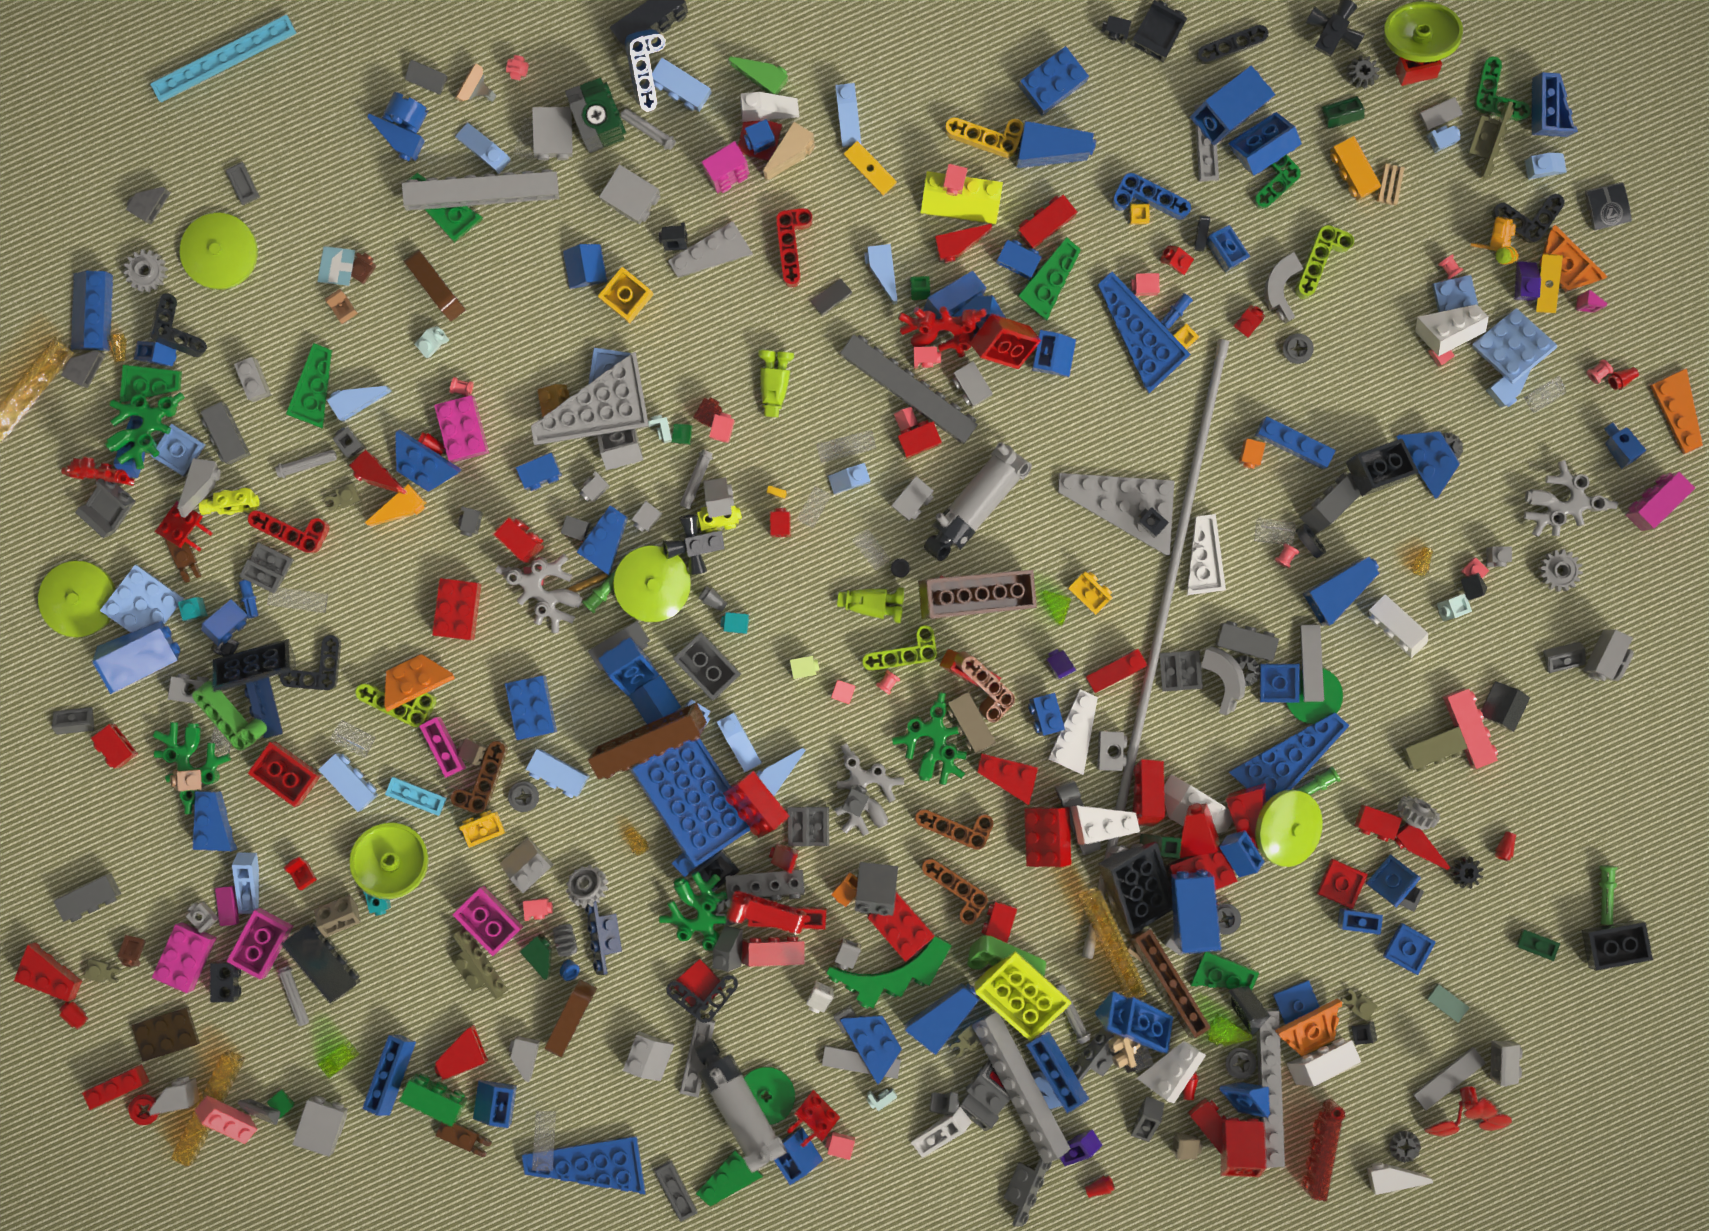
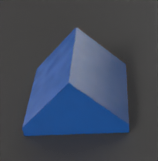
M1230 225L1214 232L1207 238V246L1225 273L1250 257Z
M579 244L563 251L570 289L608 282L601 244Z
M661 675L629 695L646 724L681 708V705Z
M1237 1082L1223 1085L1219 1088L1238 1113L1269 1117V1087Z

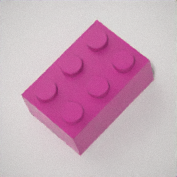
M735 141L702 161L705 175L717 194L719 192H727L732 188V184L745 181L748 178L747 175L750 174L747 160Z
M470 395L434 405L448 461L454 463L489 453L475 397Z
M1670 472L1667 475L1662 474L1656 479L1655 482L1657 484L1653 488L1650 487L1642 493L1643 498L1639 502L1635 501L1628 507L1629 511L1625 515L1641 531L1655 529L1695 489L1680 472Z
M485 886L480 887L453 914L492 956L497 954L524 927Z
M262 908L254 910L227 962L260 980L267 977L282 949L281 943L288 938L294 926Z
M183 922L175 924L152 978L185 993L193 991L217 937L206 932L200 934L197 928Z

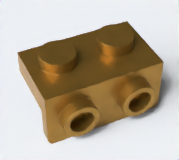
M554 384L537 389L542 417L569 399V391L566 384Z

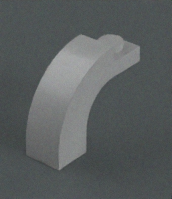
M1294 252L1283 258L1271 270L1264 290L1265 301L1269 311L1276 307L1278 318L1281 321L1283 320L1285 324L1294 319L1295 315L1284 297V285L1290 277L1303 270Z
M1211 646L1205 651L1201 667L1217 673L1223 680L1225 694L1219 713L1228 715L1232 711L1234 712L1237 706L1236 700L1244 697L1245 678L1241 667L1230 654Z

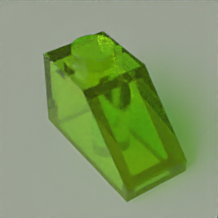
M1218 1013L1210 1024L1211 1029L1205 1032L1209 1036L1208 1040L1217 1046L1219 1043L1227 1046L1249 1041L1253 1038L1251 1034Z
M347 1039L318 1063V1066L330 1079L360 1053Z

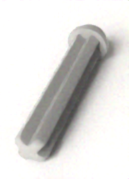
M629 109L622 111L620 117L663 145L665 150H671L674 147L676 140H674L673 136H668Z
M703 449L699 452V459L680 502V506L687 509L691 508L710 460H713V453Z
M329 450L284 465L280 463L275 467L276 473L279 478L282 477L284 479L287 475L337 460V455L334 450Z
M288 965L278 969L279 973L277 975L281 977L298 1025L304 1026L309 1023V1019L292 976V968L290 969Z
M1063 984L1056 986L1072 1002ZM1072 1002L1064 1012L1077 1036L1076 1041L1082 1044L1090 1040L1089 1036L1091 1034L1087 1033Z

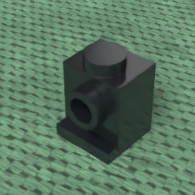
M1109 15L1108 20L1103 21L1101 32L1104 33V36H1108V39L1113 41L1120 39L1122 40L1121 44H1125L1131 21Z
M685 222L681 223V226L662 227V232H659V243H663L665 251L687 249L688 233Z
M1153 507L1149 510L1145 508L1138 515L1140 520L1137 523L1150 533L1153 538L1169 523ZM1149 518L1154 520L1153 525L1148 524L1147 520Z

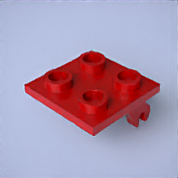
M176 501L155 530V533L180 548L184 543H187L200 552L202 548L187 539L189 533L194 526L209 536L213 533L199 523L203 516L194 510L186 517H181L178 509L179 502Z
M813 1090L794 1113L798 1119L789 1127L787 1132L790 1134L804 1121L813 1130L800 1144L802 1147H805L815 1136L823 1141L840 1119V1116Z

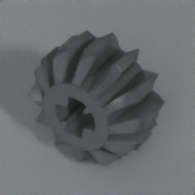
M1359 56L1358 60L1353 59L1351 61L1352 65L1347 66V70L1350 72L1346 74V77L1352 78L1349 83L1353 84L1355 82L1356 88L1362 85L1363 89H1366L1368 85L1373 86L1375 84L1374 80L1379 78V75L1376 73L1380 69L1374 67L1377 62L1373 61L1371 63L1370 56L1365 60L1363 56Z
M561 924L554 927L553 936L558 955L560 957H567L577 953V943L572 925Z

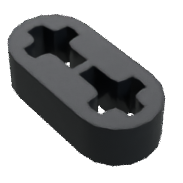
M1200 215L1194 251L1204 252L1210 216Z
M1303 524L1296 529L1297 536L1315 558L1318 559L1326 553L1325 547L1308 525Z

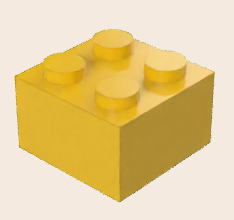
M621 267L598 295V298L630 324L654 294L647 286Z

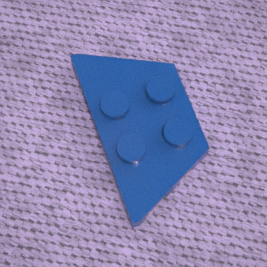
M400 429L396 432V471L426 491H431L461 472L462 469Z
M1441 431L1399 434L1396 437L1403 439L1419 474L1434 498H1438L1460 465L1456 455Z
M883 1015L853 1018L842 1017L840 1021L878 1085L901 1052V1046Z

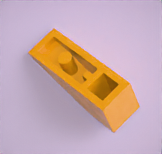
M408 484L404 487L407 491L405 495L401 493L396 494L365 523L369 526H375L414 514L418 515L425 509L424 505L427 502L412 485Z

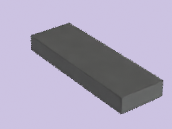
M672 1160L654 1169L680 1222L697 1214L698 1211Z

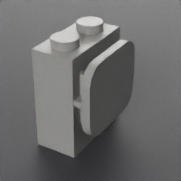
M532 107L534 157H538V160H549V157H557L558 160H568L573 155L571 107Z
M619 164L599 198L621 215L640 225L642 221L645 222L648 219L650 208L658 203L661 196L659 195L660 191L658 188Z
M1616 629L1603 630L1583 671L1588 673V677L1595 681H1619L1625 674L1634 654L1633 650L1628 649L1633 638Z
M314 1096L307 1100L292 1145L330 1157L334 1153L338 1138L342 1133L348 1108H345L342 1103H330L325 1101L324 1097Z

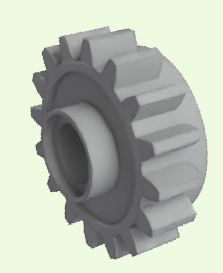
M142 249L140 255L137 252H133L135 257H128L130 263L124 264L128 268L127 271H124V274L129 276L126 281L132 283L131 287L135 289L138 287L140 292H143L144 289L149 293L151 289L158 290V286L164 285L163 280L168 277L165 275L168 268L163 266L166 262L160 259L161 256L156 253L154 255V252L151 250L147 253ZM149 267V273L143 275L144 269Z
M1564 549L1560 550V552L1554 550L1552 554H1546L1547 559L1541 560L1540 562L1543 565L1538 567L1541 570L1539 577L1544 579L1542 584H1548V589L1555 587L1556 592L1561 591V589L1568 591L1569 587H1576L1574 581L1580 582V578L1577 576L1583 574L1582 571L1578 570L1582 564L1576 563L1579 558H1572L1573 552L1566 554ZM1558 566L1563 568L1561 576L1557 572Z
M1403 796L1397 805L1400 817L1408 824L1419 829L1427 830L1430 827L1434 828L1440 819V814L1436 812V809L1431 808L1430 804L1417 797L1413 799L1411 796Z
M588 865V867L581 866L578 870L575 869L574 873L569 876V882L566 883L568 886L566 893L569 895L568 898L577 906L581 904L583 908H586L587 904L593 907L594 901L600 903L599 897H605L603 891L608 890V887L605 885L608 883V880L605 878L606 875L598 867L593 868L591 865Z

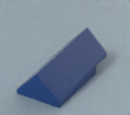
M1114 991L1110 992L1094 1012L1106 1030L1168 1054L1173 1016L1134 997L1126 998Z

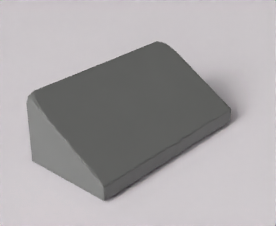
M414 60L410 61L405 80L441 95L448 79L444 73Z
M840 279L810 302L819 314L823 316L851 296L852 291Z
M1581 642L1543 651L1548 673L1586 665V651Z
M93 708L54 711L52 729L57 735L94 731Z
M968 1094L959 1102L958 1107H961L966 1115L984 1131L991 1129L999 1119L998 1115L996 1116L971 1094Z
M252 1099L238 1101L239 1106L247 1114L277 1125L281 1113L279 1110Z

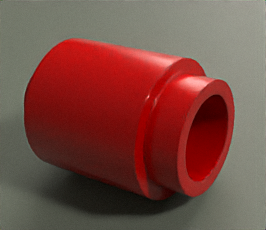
M74 1001L71 1003L66 1002L59 1009L61 1012L59 1016L72 1028L75 1027L77 1030L89 1019L86 1016L87 1013Z

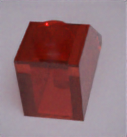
M712 397L709 400L704 398L693 417L694 420L711 429L714 416H720V413H723L721 406H719L720 402Z

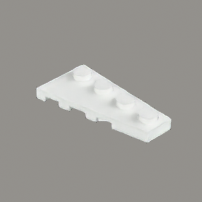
M1216 514L1195 517L1187 595L1224 591L1226 588Z
M1079 689L1064 722L1065 730L1060 731L1048 757L1049 760L1084 775L1098 697Z

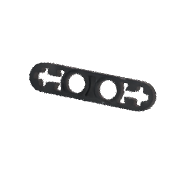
M1256 25L1206 44L1199 49L1197 59L1202 64H1209L1260 45L1267 39L1269 35L1268 29L1264 25ZM1257 30H1258L1260 33H1262V32L1264 33L1263 36H1262V39H1260L1259 36L1254 37V38L1252 39V42H1253V43H1251V38H1250V37H1251V36H1254V35L1257 33ZM1238 37H1244L1247 40V44L1245 46L1238 45L1236 41ZM1226 43L1229 46V51L1226 53L1221 52L1219 45ZM1213 46L1215 47V52L1210 54L1208 59L1206 56L1202 57L1204 50L1206 53L1213 51Z

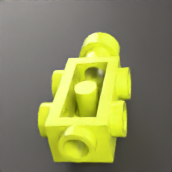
M240 488L235 491L222 490L218 493H213V500L211 501L203 499L199 503V510L202 515L211 514V512L216 511L220 515H233L238 512L251 513L257 510L259 497L249 488Z
M707 506L700 508L701 511L697 512L698 528H701L702 532H710L722 527L725 530L734 529L736 524H739L738 519H742L740 508L731 506L732 514L730 518H725L724 515L712 517L710 523L705 521L706 516H709Z

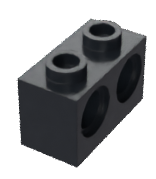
M227 961L210 963V1002H235L239 1000L241 996V986L239 985L241 969ZM224 967L230 970L229 977L223 974ZM223 987L229 988V996L223 993Z

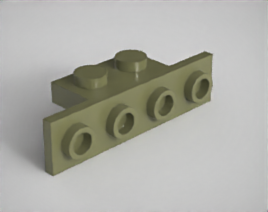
M1513 102L1504 103L1499 121L1483 115L1479 118L1468 153L1485 159L1480 178L1488 177L1494 169V164L1492 163L1494 157H1497L1500 152L1501 146L1499 142L1506 134L1507 127L1505 125L1507 119H1510L1513 114Z
M464 927L455 933L453 937L463 952L451 960L470 989L474 991L485 984L495 999L507 992L508 989L467 929Z

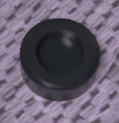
M896 559L891 565L892 574L898 578L907 576L910 571V565L905 559Z

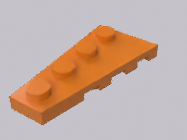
M1687 368L1650 385L1682 453L1686 454L1703 446Z

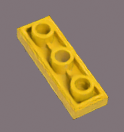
M858 141L844 153V156L882 196L897 184V181ZM871 166L874 168V170L869 172L867 171V168Z
M1543 254L1540 274V297L1537 300L1536 312L1556 313L1563 255ZM1546 281H1553V285H1546Z

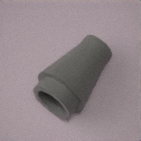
M706 586L698 597L701 603L720 612L728 604L713 587L709 588Z

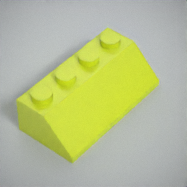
M927 171L921 214L996 224L1003 182L965 177L962 194L951 196L946 194V191H943L946 174Z

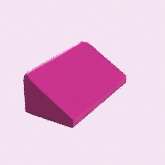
M1591 290L1577 296V311L1594 313L1607 306V303Z
M235 885L215 888L220 926L239 924Z

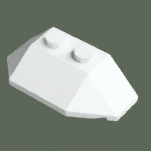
M1170 775L1164 785L1165 807L1170 819L1184 827L1188 806L1195 803H1207L1217 834L1228 830L1233 822L1228 808L1174 775Z

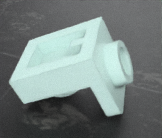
M662 415L651 417V421H648L649 427L660 425V428H657L659 439H663L664 443L671 442L667 417L662 418Z
M1465 594L1437 603L1443 621L1472 612Z
M893 1088L891 1090L885 1089L878 1095L879 1098L876 1099L870 1090L867 1092L869 1098L866 1100L872 1109L876 1107L880 1111L895 1100L897 1094Z

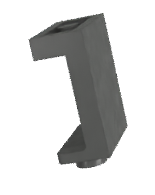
M98 479L95 483L97 488L87 503L78 507L75 513L102 538H105L116 532L136 501L117 483Z
M860 862L855 911L875 913L883 916L893 915L898 866Z

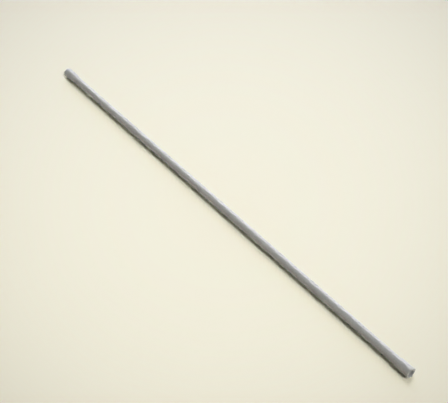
M1218 339L1215 361L1127 753L1126 767H1124L1115 807L1116 811H1125L1224 360L1226 359L1230 341ZM1119 837L1108 839L1104 860L1111 856L1108 851L1112 846H1117ZM1100 875L1088 934L1082 952L1083 957L1091 959L1094 956L1097 933L1107 893L1102 875Z

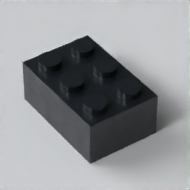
M1402 438L1358 453L1345 462L1362 497L1405 482L1419 473Z
M1637 919L1581 930L1590 969L1598 971L1653 960L1647 926L1644 921Z

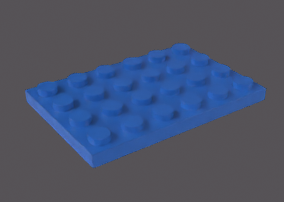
M700 738L693 742L688 740L677 749L670 748L659 757L654 755L647 762L639 764L630 770L693 868L750 831L748 824L738 816L736 809L726 801L723 793L731 786Z

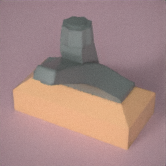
M478 64L472 66L454 97L458 101L462 102L471 100L475 96H484L493 102L496 98V94L485 85L483 68Z

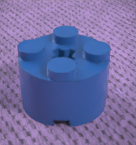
M394 92L382 118L391 123L394 121L399 124V127L416 134L428 113L427 108L410 97L409 99H403V94Z

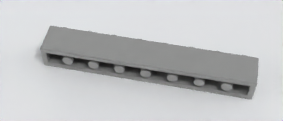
M550 169L542 170L541 173L524 171L522 174H514L513 172H507L501 176H495V174H485L484 177L467 175L460 179L456 177H446L445 180L428 178L426 181L420 182L411 179L407 180L406 183H402L403 203L406 211L559 199L557 171L553 172Z
M1265 1008L1271 1017L1256 1032L1258 1085L1269 1087L1270 1115L1269 1117L1260 1116V1122L1265 1123L1267 1168L1285 1167L1280 1036L1275 1032L1279 1028V1011L1275 1008Z
M996 1011L983 1016L973 1023L972 1027L1044 1164L1059 1159L1070 1150V1147L1002 1017Z

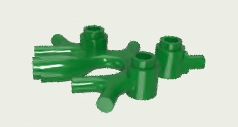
M179 392L174 397H162L158 401V406L150 408V404L143 395H135L131 399V404H122L114 399L111 400L110 406L119 410V414L110 420L114 427L132 415L140 416L143 420L139 428L121 430L109 437L107 442L104 443L112 453L114 451L117 452L129 442H134V446L117 458L121 465L133 458L136 469L140 470L144 468L143 452L150 453L153 457H157L160 454L151 433L153 431H161L165 434L170 433L171 427L161 422L164 416L172 417L176 414L177 406H179L178 403L185 398L184 395Z
M938 692L937 700H934L930 709L931 719L924 723L922 718L918 716L912 717L907 725L908 732L903 736L892 737L893 745L906 744L905 758L913 759L917 739L922 736H929L933 740V746L923 755L917 773L918 779L930 781V778L933 776L935 762L941 760L943 766L939 784L946 785L949 773L955 774L960 779L965 775V772L954 764V759L965 760L967 752L958 751L956 745L952 743L946 744L947 737L959 734L958 726L950 728L944 726L943 717L947 711L946 702H944L946 693ZM937 707L942 709L941 713L936 711ZM913 722H918L919 727H915ZM947 749H952L953 753L949 754Z
M170 722V732L168 735L157 730L154 732L153 737L166 744L164 751H154V758H163L167 763L176 762V770L178 771L200 769L201 782L206 785L216 783L220 778L216 768L222 763L231 761L229 754L217 757L215 755V743H207L205 764L200 768L191 766L190 756L195 752L200 742L201 728L198 723H187L184 744L182 746L177 744L178 722ZM173 773L165 775V780L167 783L170 782V776L173 775ZM199 790L180 791V799L182 804H184V814H192V805H195V792Z
M697 871L692 874V877L701 891L700 895L694 894L687 879L683 877L673 882V888L679 898L685 904L697 910V917L694 919L685 918L674 900H671L667 905L672 914L660 915L659 923L676 925L678 927L676 935L680 941H688L695 931L700 932L704 936L702 941L703 948L707 951H713L720 937V934L713 930V925L726 923V916H717L711 912L715 910L719 901L727 899V894L725 891L718 894L712 891V888L720 881L718 875L715 874L709 881L705 882Z

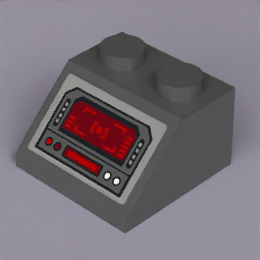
M988 1059L966 1086V1091L997 1116L1008 1103L1010 1097L990 1059Z

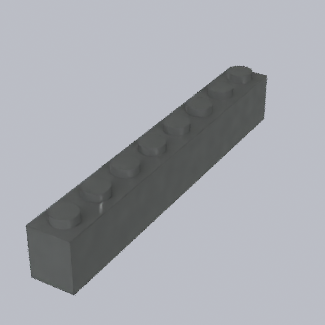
M853 335L840 352V356L928 420L934 422L935 425L961 444H965L978 426L973 416L968 413L964 415L960 412L961 408L953 402L951 404L946 402L944 395L938 391L935 393L929 389L930 386L923 380L917 381L913 378L915 375L908 369L902 370L899 368L897 361L891 357L889 359L884 357V352L876 346L870 347L867 344L868 341L861 335L858 337Z

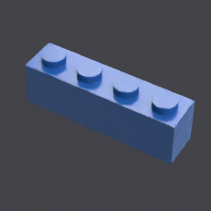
M1267 416L1262 419L1254 435L1321 469L1328 467L1336 451Z
M1049 1031L1027 1044L1066 1113L1089 1100V1097Z
M388 1035L362 1109L377 1116L391 1114L416 1041L402 1035Z

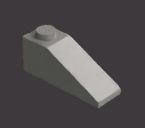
M193 458L178 505L181 517H186L213 490L216 481H219L221 471L218 469L216 461Z

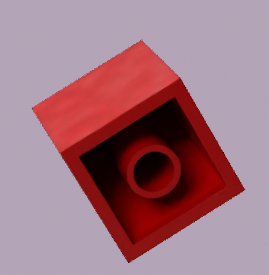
M1228 1118L1222 1124L1220 1176L1260 1177L1267 1169L1265 1123L1259 1122L1258 1119L1239 1121L1238 1118Z

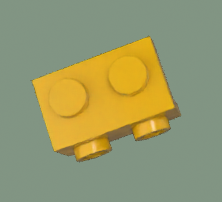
M1084 571L1067 589L1096 615L1113 598L1110 595L1112 592L1105 585L1101 587L1096 582L1098 578L1093 573Z
M489 810L480 814V819L474 821L472 817L462 821L463 826H460L459 830H462L469 848L506 833L498 812L492 813Z

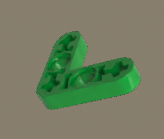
M1489 57L1482 66L1474 101L1475 109L1481 113L1500 117L1501 111L1498 110V103L1510 101L1513 102L1514 110L1522 108V111L1525 112L1520 116L1518 111H1513L1510 119L1515 121L1525 120L1531 113L1530 106L1527 103L1496 96L1502 62L1498 57ZM1494 62V66L1497 68L1492 71L1491 75H1488L1491 70V66L1488 65ZM1484 80H1490L1493 83L1492 89L1484 87ZM1485 94H1488L1485 99V102L1488 104L1485 107H1482V103H1480L1479 101L1484 99Z
M1287 154L1283 156V164L1277 165L1273 163L1270 165L1278 175L1255 196L1254 202L1258 208H1268L1300 178L1301 170ZM1287 163L1289 164L1287 166V169L1290 172L1293 170L1296 172L1294 174L1295 178L1293 176L1290 178L1287 176L1289 172L1286 168L1284 169V171L1281 170ZM1280 182L1283 186L1282 191H1274L1273 183ZM1270 192L1272 195L1266 200L1267 204L1265 202L1261 204V197L1266 196Z

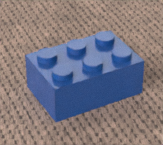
M1065 46L1020 80L1019 88L1039 114L1043 116L1084 85L1089 75Z
M631 637L622 640L618 646L606 651L598 658L607 675L627 696L659 676L649 657Z
M546 676L505 683L516 740L557 732Z

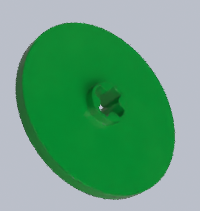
M1322 668L1323 702H1304L1302 669L1300 670L1299 703L1286 704L1292 715L1304 723L1314 724L1334 712L1337 714L1343 702L1342 686L1338 678L1327 669Z
M760 1067L752 1070L744 1077L770 1125L781 1122L790 1114L795 1103V1089L792 1081L783 1071L773 1067ZM765 1091H768L769 1095H772V1097H769L768 1101H765L764 1097H761V1095H763Z

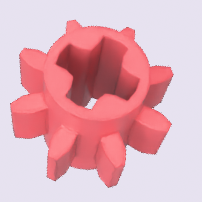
M514 55V59H508L506 73H510L511 79L520 80L521 76L526 77L529 64L524 62L523 56Z

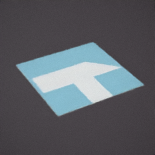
M324 246L318 282L349 286L355 250Z

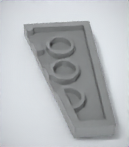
M732 221L671 258L668 262L677 277L680 278L726 262L738 260L739 258L752 256L753 253Z

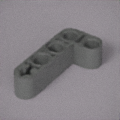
M1074 780L1055 787L1062 807H1084L1080 798L1081 794ZM1070 807V826L1077 840L1076 830ZM1099 841L1078 844L1083 856L1102 849Z

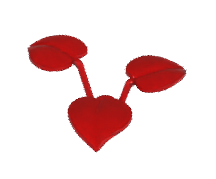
M1469 1086L1460 1089L1462 1101H1459L1456 1122H1440L1431 1127L1424 1128V1131L1439 1137H1446L1457 1133L1460 1130L1458 1126L1460 1125L1463 1107L1466 1109L1464 1116L1469 1119L1482 1118L1483 1121L1479 1122V1127L1487 1131L1505 1128L1512 1123V1118L1508 1115L1497 1114L1496 1107L1484 1097L1478 1101L1475 1087Z

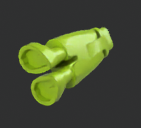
M759 350V357L765 361V368H760L762 404H765L762 405L764 416L779 418V409H782L790 377V371L786 370L788 362L794 359V353L777 352L778 369H774L776 352Z
M899 587L893 594H887V589L839 591L837 607H845V610L884 619V616L888 615L893 618L895 623H901L903 607H889L885 604L903 605L905 589L904 587Z

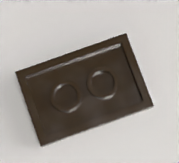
M189 1007L131 1025L142 1062L200 1044Z

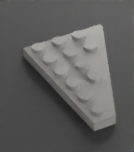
M636 352L631 353L556 409L531 425L534 446L649 427Z
M1059 473V494L1088 509L1090 512L1164 555H1170L1174 481ZM1153 507L1169 522L1155 538L1137 523L1140 520L1138 515L1145 508L1149 510ZM1149 518L1147 520L1149 525L1154 524V520L1152 518Z

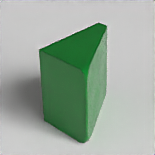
M929 276L910 277L911 300H927L930 297Z
M674 424L671 443L691 445L693 425Z
M282 1089L267 1101L269 1107L281 1112L279 1119L292 1109L295 1103Z

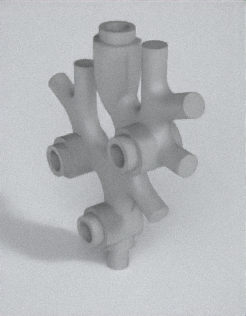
M1566 461L1558 462L1560 475H1547L1545 482L1566 485L1571 491L1570 499L1562 502L1547 491L1527 490L1525 502L1533 505L1547 506L1548 512L1536 513L1525 511L1524 519L1537 522L1532 532L1537 537L1540 536L1546 524L1552 526V536H1560V527L1565 524L1567 514H1571L1577 526L1585 524L1582 517L1584 510L1589 509L1592 512L1601 510L1607 511L1608 508L1617 509L1618 502L1609 501L1608 498L1600 495L1586 496L1584 490L1589 486V478L1584 474L1573 476L1567 468Z
M564 553L553 563H548L543 557L536 558L531 564L532 572L529 574H523L522 570L517 567L511 568L508 566L505 568L498 565L495 572L504 575L503 578L509 584H519L523 587L524 592L517 599L520 605H523L530 598L537 599L535 624L541 625L543 618L549 616L551 619V633H559L560 620L573 623L575 616L557 610L555 604L560 602L572 608H579L583 597L567 589L546 591L541 585L543 578L548 575H553L570 582L572 575L561 569V566L569 559ZM536 564H540L542 569H537ZM511 574L516 575L517 579H512ZM540 607H544L546 611H541Z
M848 744L840 746L844 753V756H842L844 764L850 771V778L847 781H837V789L850 790L852 785L855 787L860 785L866 788L870 783H877L883 789L889 803L896 800L891 788L894 785H904V777L891 778L885 774V767L880 763L873 764L867 771L863 770L860 767L858 756L855 755L854 751L851 752ZM850 759L856 761L854 766L849 765L848 761ZM876 768H880L882 772L881 774L876 775L874 773V770ZM869 798L863 810L869 813L874 826L877 825L878 828L887 825L888 817L884 809L877 801ZM843 805L835 809L837 816L849 812L842 809ZM849 813L850 818L841 830L847 834L852 827L858 826L862 836L868 834L869 831L862 816L858 817Z

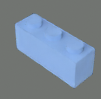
M661 58L652 72L654 87L660 91L664 89L668 92V96L675 101L681 100L684 102V106L691 111L695 109L700 112L711 95V89L664 58Z
M536 749L526 768L529 771L528 775L537 780L539 778L546 780L545 784L554 789L556 787L563 790L562 793L570 798L580 795L589 778V775L541 749Z
M334 754L318 770L357 812L362 811L378 796L375 792L377 789L371 782L367 783L362 778L364 775L359 769H354L349 764L351 761L346 755Z

